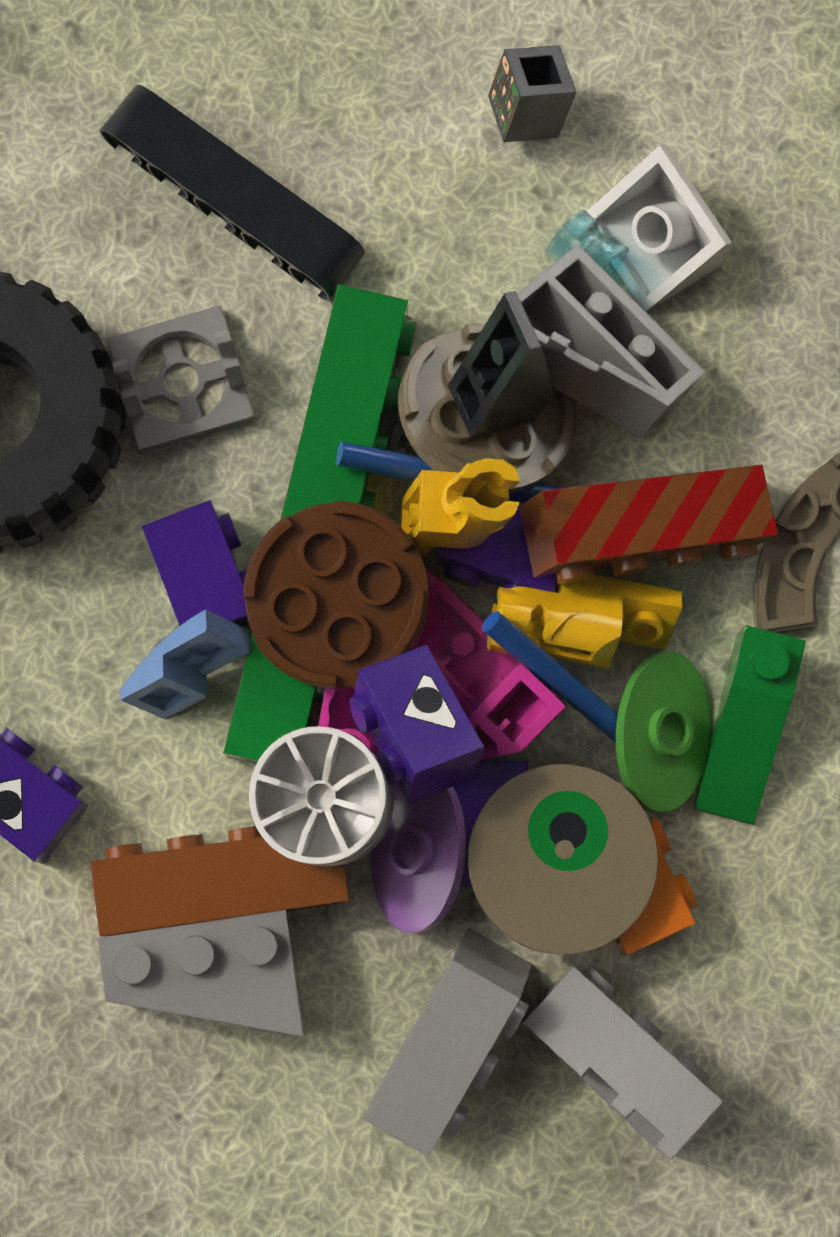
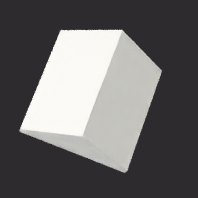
M666 144L658 146L581 216L645 312L650 311L720 268L732 244Z

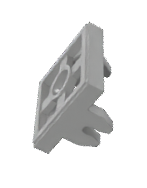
M221 305L106 338L113 359V370L121 389L120 394L130 418L141 454L255 420ZM187 336L203 341L216 351L221 359L199 365L194 360L185 358L178 337ZM161 342L166 363L160 369L158 378L136 384V375L142 358L154 345ZM184 364L191 366L196 370L199 377L197 389L186 397H177L170 394L164 384L166 373L176 365ZM226 378V385L221 400L209 414L202 417L197 398L203 393L205 384ZM164 396L170 402L179 404L184 422L174 423L160 419L148 410L142 402Z

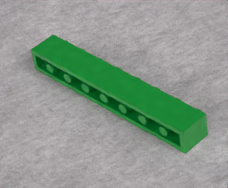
M338 284L280 520L311 506L333 503V501L358 503L374 509L376 493L366 491L371 472L337 466L336 454L340 442L388 451L390 435L380 433L385 411L397 412L398 392L402 378L394 376L399 355L410 357L417 328L416 321L407 320L408 300ZM252 634L250 641L251 652L247 653L223 753L227 758L257 764L268 747L282 736L301 728L318 727L310 725L315 702L323 703L325 688L301 682L279 670L261 652Z

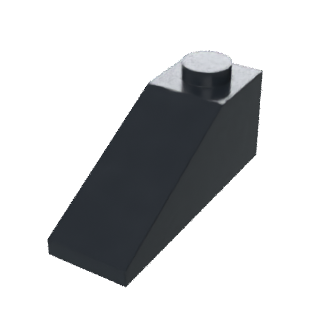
M516 291L504 293L448 384L450 393L470 438L534 422L554 395L551 375L546 365L541 344Z

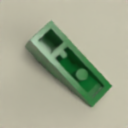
M748 625L736 634L709 744L707 760L694 806L695 810L754 824L793 699L806 640Z

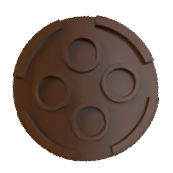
M333 501V503L311 506L290 517L286 516L276 523L256 547L249 561L243 585V598H245L248 623L257 642L256 644L265 657L288 676L316 687L328 689L356 687L359 669L413 650L423 633L430 608L431 592L427 568L419 549L410 536L392 519L381 512L365 505L346 501Z

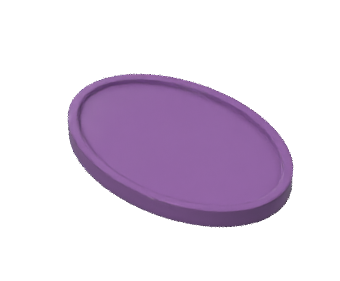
M394 784L392 785L394 807L390 824L383 838L371 850L374 889L383 914L395 928L406 933H424L434 929L446 917L454 904L461 885L466 858V830L463 811L453 786L408 804L398 785Z

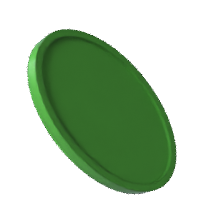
M676 652L657 653L640 663L625 687L616 722V756L622 782L643 810L651 813H665L676 810L689 799L702 776L710 744V709L704 683L693 663L682 654Z

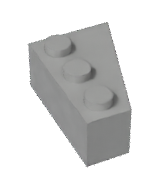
M578 244L518 293L519 299L541 344L546 365L551 375L552 387L640 438L678 405L705 373Z
M287 910L98 938L106 1002L301 1037L306 1035L290 913Z
M468 927L442 977L438 980L429 1000L410 1030L362 1119L427 1157L430 1156L439 1138L451 1143L468 1112V1109L459 1105L469 1086L481 1091L498 1060V1057L489 1053L500 1033L511 1039L529 1005L522 1002L520 998L532 964Z
M570 966L523 1017L521 1022L652 1146L672 1160L723 1101L705 1085L710 1077L683 1052L675 1058L657 1042L663 1033L637 1009H634L628 1016L611 1000V997L617 991L596 970L589 966L581 973L574 966Z

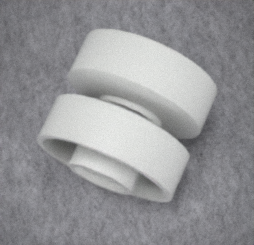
M318 726L292 731L268 747L260 757L252 773L249 786V805L256 828L264 840L277 852L298 862L315 866L334 867L360 859L380 842L392 818L394 794L393 787L387 782L377 756L369 748L346 732L330 727Z

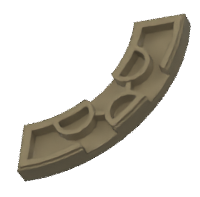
M840 453L815 470L799 485L783 505L775 519L778 535L764 542L756 568L753 589V616L756 628L782 633L813 628L818 625L816 615L818 576L826 555L825 553L840 531Z

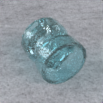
M581 210L572 216L557 232L546 250V255L553 262H556L578 244L610 277L616 273L629 253V248L617 237H606L599 230V222L586 210Z

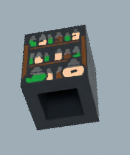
M560 45L504 49L488 94L504 143L559 137L577 93Z

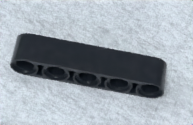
M135 85L100 129L101 136L110 146L115 149L120 145L134 155L131 160L160 182L166 178L181 189L178 193L179 196L207 216L213 212L227 223L224 227L226 230L254 250L257 246H260L274 256L271 261L273 264L301 284L304 280H307L321 290L318 296L324 300H330L336 292L338 284L341 285L365 255L364 248L347 231L142 85Z

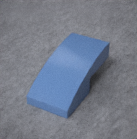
M206 609L175 629L144 658L120 689V700L163 719H167L208 697V674L251 652L249 630Z

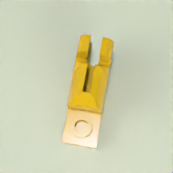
M485 458L473 463H467L459 473L422 470L401 499L400 527L410 536L423 558L433 547L466 549L479 546L491 534L502 529L516 513L519 502H511L508 499L509 489H514L520 482L517 469L505 460Z
M594 574V577L584 581L558 584L555 592L528 587H499L497 590L498 604L493 603L491 614L499 611L554 659L609 669L618 642L662 650L667 649L682 610V591ZM488 636V651L509 654Z

